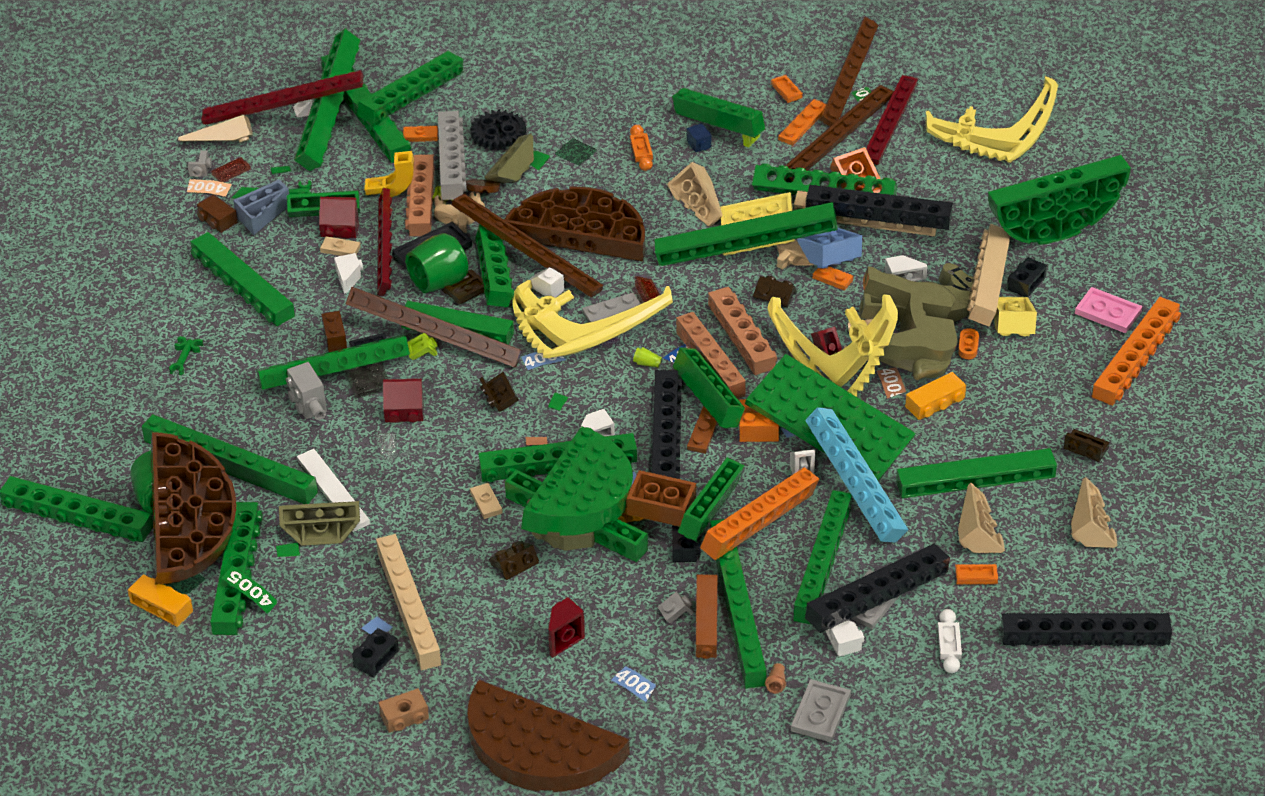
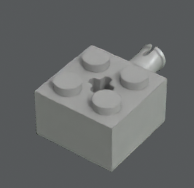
M309 362L287 369L288 378H286V382L290 388L288 396L291 402L296 403L295 406L298 414H303L305 419L314 417L316 420L323 419L327 412L324 386Z

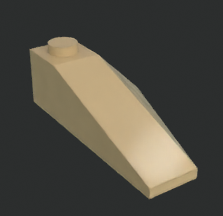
M241 115L180 136L178 139L181 142L239 141V143L248 141L249 137L253 136L249 118Z
M691 162L667 184L674 198L678 201H683L685 203L684 206L687 209L691 208L695 212V216L707 226H712L723 216L712 181L703 166Z
M1086 477L1082 480L1071 522L1072 537L1077 542H1081L1085 547L1115 548L1118 546L1116 533L1113 528L1109 529L1107 522L1111 520L1103 509L1105 504L1100 491Z
M972 483L967 487L958 527L959 543L973 553H1002L1005 551L1002 535L1000 533L996 534L993 528L997 526V523L989 514L991 509L987 499Z

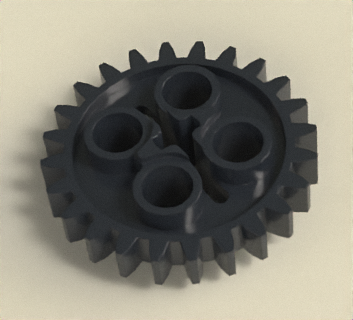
M500 109L497 112L491 110V113L484 112V116L479 114V118H474V122H471L470 127L471 138L474 140V143L478 142V146L483 145V149L490 147V150L496 148L497 151L500 148L506 150V147L512 146L518 137L524 136L527 133L526 122L523 121V117L519 118V114L514 115L513 111L507 113V110L501 112Z

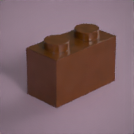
M214 194L197 204L198 218L208 223L212 229H216L220 233L238 223L236 210Z
M340 311L322 313L323 331L328 352L347 348Z

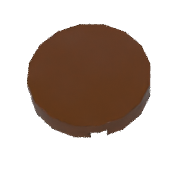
M482 179L466 180V189L478 193L483 191L496 193L500 189V183Z

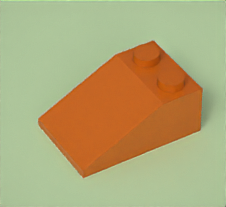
M865 147L833 158L830 165L831 171L839 172L841 175L851 173L858 175V177L874 176L876 179H880ZM842 183L840 186L844 189L847 184ZM859 185L856 187L857 191H861L864 189L863 185ZM877 187L873 190V192L879 193L881 192L882 188Z
M740 399L739 401L745 407L739 422L740 442H779V425L745 404L746 399Z

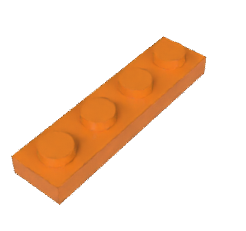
M813 99L779 134L778 140L793 146L821 117L826 103Z

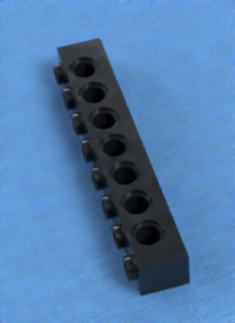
M809 185L806 196V208L833 202L836 216L943 230H949L952 218L953 202Z
M655 370L652 473L680 479V474H676V471H680V460H676V457H680V446H677V444L681 443V432H677V430H681V418H677V416H681V405H677V403H681V391H678V389H682V378H678V370Z
M934 543L808 602L805 619L820 633L832 629L857 615L863 614L924 583L945 575L949 569L950 556Z
M1002 613L1001 617L1002 645L1164 646L1170 645L1172 637L1169 613Z

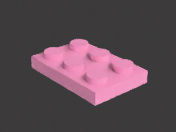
M1093 287L1090 288L1075 308L1076 315L1123 333L1129 330L1142 312V306Z

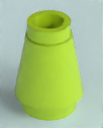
M637 347L633 362H636L637 365L659 368L662 357L644 347Z

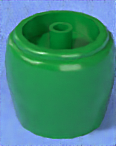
M446 233L437 234L426 239L406 255L405 263L409 276L414 285L423 293L442 290L445 286L459 283L466 277L468 272V260L464 249L455 237Z
M150 450L135 460L131 466L130 476L140 507L153 516Z

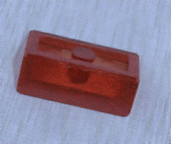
M635 276V287L644 303L660 295L652 279Z

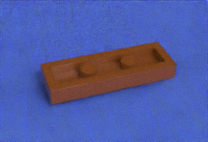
M704 406L688 442L687 450L706 454L718 422Z

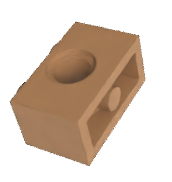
M418 688L379 702L380 716L389 733L401 731L407 726L420 724L429 719L428 706Z

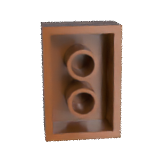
M639 470L627 496V515L680 527L684 513L696 499V483Z

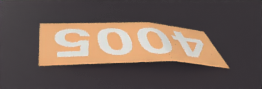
M190 179L187 192L211 193L226 197L232 184L213 180Z

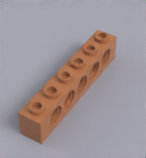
M413 155V179L410 183L411 185L407 187V193L410 196H407V207L409 208H406V218L409 219H405V229L409 230V236H422L431 232L434 155Z
M729 287L709 292L708 306L754 375L771 371L776 365L777 355L769 347L767 339L762 337L760 329L754 325L752 317L746 313L744 305L739 303L737 295Z
M690 312L676 317V333L688 348L696 349L737 399L745 397L746 380L695 313Z

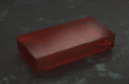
M239 157L212 170L211 173L219 182H225L251 170V167L242 157Z

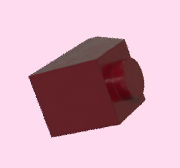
M835 326L811 333L814 345L826 354L833 355L842 350Z

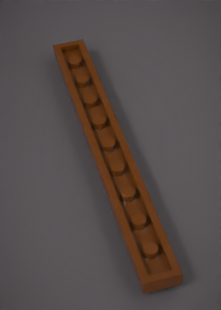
M864 17L860 23L819 121L830 127L839 120L879 26V24L867 17Z
M882 85L877 86L785 166L789 169L800 167L808 171L887 103L894 91ZM789 177L786 181L791 183L794 178Z
M466 194L453 199V207L526 254L529 258L540 263L543 267L552 268L564 275L565 281L582 291L585 295L593 297L602 291L603 284Z
M351 287L345 303L346 305L418 332L426 333L429 336L515 368L522 353V349L355 287Z

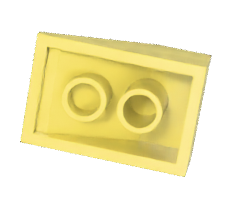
M999 297L994 316L997 333L1003 336H1010L1011 333L1020 336L1035 334L1037 312L1029 298Z

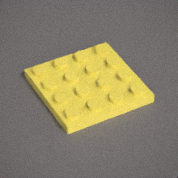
M791 193L721 206L723 215L721 217V225L793 211ZM795 239L733 251L729 253H724L723 255H732L739 252L752 251L754 249H759L763 247H771L773 245L787 244L789 242L795 241Z

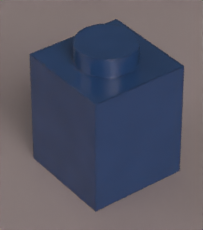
M701 123L687 128V142L695 152L704 151L711 148V134Z

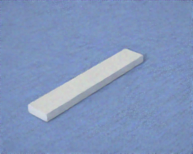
M315 449L297 456V461L306 473L316 477L317 487L330 503L355 501ZM361 508L360 522L352 532L370 525L369 518Z

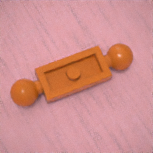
M633 125L630 129V143L635 162H639L641 170L648 171L653 166V153L648 135L644 133L642 126Z

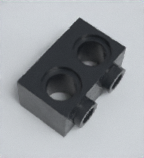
M1027 257L1008 276V290L1023 297H1029L1046 278L1047 265Z
M672 525V562H697V555H701V543H697V540L694 541L678 533L679 526Z
M377 628L372 634L367 636L360 647L353 651L354 668L374 678L399 651L398 638Z

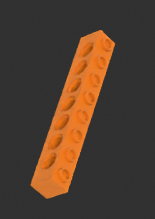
M1162 297L1157 299L1094 383L1092 398L1112 406L1117 400L1120 401L1122 399L1124 390L1130 388L1132 379L1137 378L1141 367L1147 365L1149 356L1155 354L1157 345L1163 343L1165 334L1171 332L1173 323H1178L1181 317L1179 312L1180 304Z
M802 468L706 532L700 549L714 560H717L813 494L819 478L807 468Z

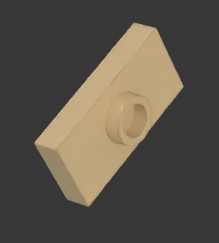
M326 237L320 247L321 253L338 256L353 253L357 255L361 245L360 242Z
M489 483L470 488V493L484 519L503 513L502 507Z

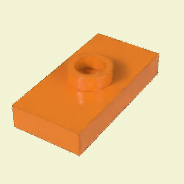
M786 75L771 80V85L787 103L802 98L803 93Z
M438 126L403 127V135L409 142L438 141Z
M996 564L955 565L956 584H998Z

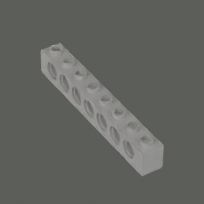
M459 111L438 112L440 180L442 200L457 198L466 191L463 118L459 117Z

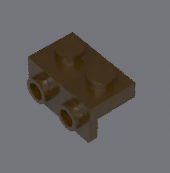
M760 276L753 293V298L770 302L772 297H777L781 300V306L789 307L792 296L797 293V290L792 282L786 280L780 282L772 276Z
M504 372L488 382L483 377L480 378L482 383L480 388L486 396L488 395L486 400L492 408L496 407L499 412H502L519 401Z
M1073 429L1071 433L1065 435L1063 449L1100 462L1108 450L1110 442Z
M523 541L514 542L511 545L512 547L497 551L495 556L489 558L490 564L500 569L503 578L508 580L539 563L532 544Z

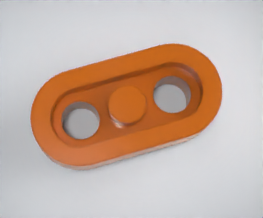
M966 328L960 332L958 354L964 359H973L977 356L979 333L975 329Z

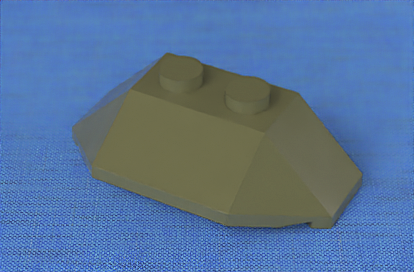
M527 134L518 137L515 143L509 147L485 175V179L503 184L515 183L520 180L522 173L530 168L529 165L534 160L533 135Z
M531 532L536 539H542L552 547L560 548L563 551L588 548L595 545L594 532L570 536H559V532H548L547 535Z
M359 501L279 506L280 527L301 546L341 544L360 522Z

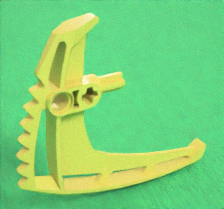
M1045 77L1044 88L1033 106L1019 122L1010 128L991 129L976 127V110L970 106L969 109L966 108L965 115L960 117L958 123L934 118L930 111H926V131L944 142L953 143V146L961 147V150H969L970 153H978L979 156L986 155L989 159L996 157L998 161L1006 160L1010 163L1030 149L1045 129L1054 106L1058 84L1055 80ZM1049 92L1050 96L1047 105H1044V100ZM1039 111H1042L1043 113L1036 125H1032ZM1029 130L1030 133L1023 141H1021L1020 139Z
M528 280L517 286L512 300L514 315L517 317V323L520 324L519 330L523 331V336L527 337V342L532 343V348H537L538 353H543V358L576 354L600 345L631 330L673 303L670 287L667 286L662 295L629 310L598 321L578 324L558 315V312L561 311V306L574 298L570 290L556 298L544 296L538 299L531 291V280ZM517 302L521 304L522 308L524 309V312H521L517 305ZM539 329L558 347L550 349L536 336L533 330Z
M885 294L882 296V308L868 325L865 320L860 319L854 307L846 309L845 315L851 324L849 335L852 343L840 352L828 355L811 343L782 310L780 298L772 297L767 307L768 314L793 358L822 375L816 369L817 365L836 385L842 387L868 360L854 384L848 389V392L856 397L857 390L863 391L864 382L869 383V374H875V366L880 365L879 357L884 356L883 348L889 345L898 318V310L891 296ZM798 344H799V345L801 346V348L805 351V353L810 357V360L806 357V355H805V354L803 353V351L800 349V347L798 346Z

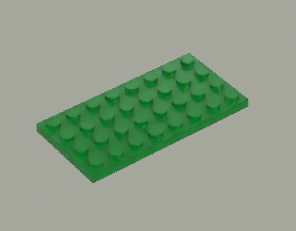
M787 354L781 358L745 401L747 406L823 453L825 451L805 420L817 407L832 409L878 482L916 434Z

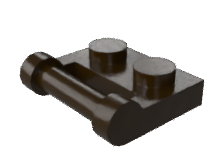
M470 269L462 281L451 286H445L441 291L449 295L460 305L483 293L484 287L482 278Z

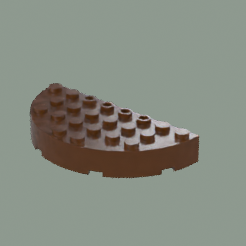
M571 186L566 190H559V188L545 190L521 201V205L513 208L504 219L543 245L637 261L644 260L646 249L645 228L640 214L623 198L620 200L614 197L613 193L601 189Z
M152 432L151 437L155 585L169 584L188 579L213 564L222 554L230 540L236 514V495L233 483L219 460L193 441L188 442L179 439V436Z
M482 680L477 681L470 695L467 712L469 736L475 754L481 763H484L490 769V772L511 785L538 792L540 790L565 792L580 789L601 781L602 777L610 772L613 773L630 755V742L628 738Z

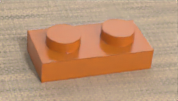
M828 266L827 268H817L812 278L845 291L853 281L854 276Z

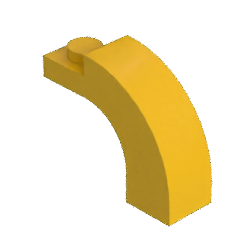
M413 152L395 153V171L390 175L366 178L365 194H381L382 189L387 188L390 189V197H394L405 191L413 179Z

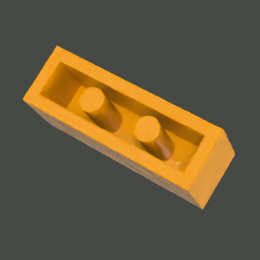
M951 372L907 393L905 407L918 420L925 417L928 418L939 410H945L948 406L961 402L965 398L966 384Z
M144 574L128 589L130 603L176 627L193 612L192 601L189 596L181 594L164 584L155 585V578H150Z

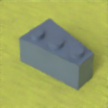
M279 179L233 200L237 218L255 235L287 208L289 189Z

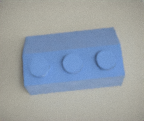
M838 228L836 231L797 238L809 263L817 265L818 268H827L828 265L832 264L838 265L843 261H853L854 258L862 256V235Z

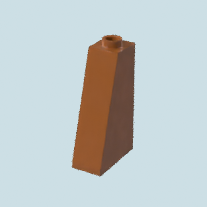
M697 575L696 658H717V575Z

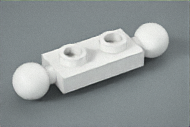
M945 609L940 613V622H938L940 660H944L943 667L946 672L955 673L960 668L959 660L962 657L959 622H955V613L950 609Z

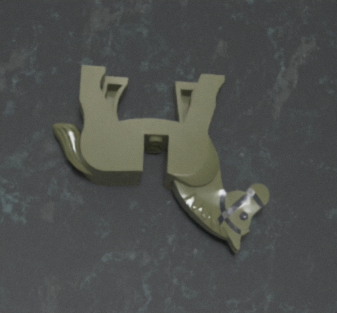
M952 263L943 265L938 278L942 285L930 281H910L896 275L883 273L874 267L868 266L863 278L864 294L859 305L860 319H874L882 308V296L885 294L891 296L898 310L897 321L901 322L900 332L892 334L889 345L883 348L884 356H880L879 361L892 367L912 372L915 380H920L924 377L937 378L942 376L950 365L951 357L957 345L954 322L969 315L967 307L970 302L969 297L972 292L973 277L967 275L957 265Z

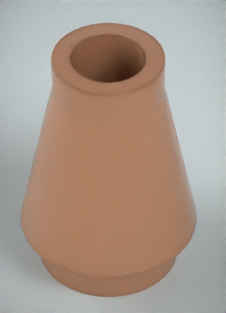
M774 664L765 681L768 691L774 694L781 693L786 687L785 667L782 664Z

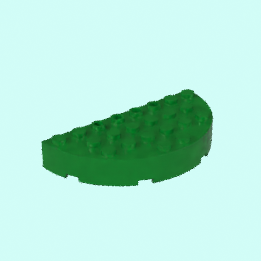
M1122 155L989 191V206L1003 229L1020 242L1027 244L1031 242L1049 244L1068 239L1080 234L1081 229L1089 224L1093 226L1110 211L1120 198V191L1127 185L1131 167Z
M581 426L524 508L521 529L545 535L548 532H559V536H570L594 532L602 529L604 524L616 521L627 508V496L633 481L632 466L625 453L614 442L593 431L592 428Z

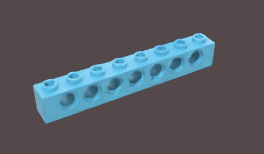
M817 407L805 420L880 541L897 542L909 529L834 411Z

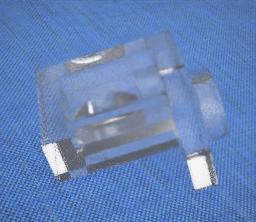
M378 432L376 435L377 446L381 448L384 463H392L397 450L396 434Z

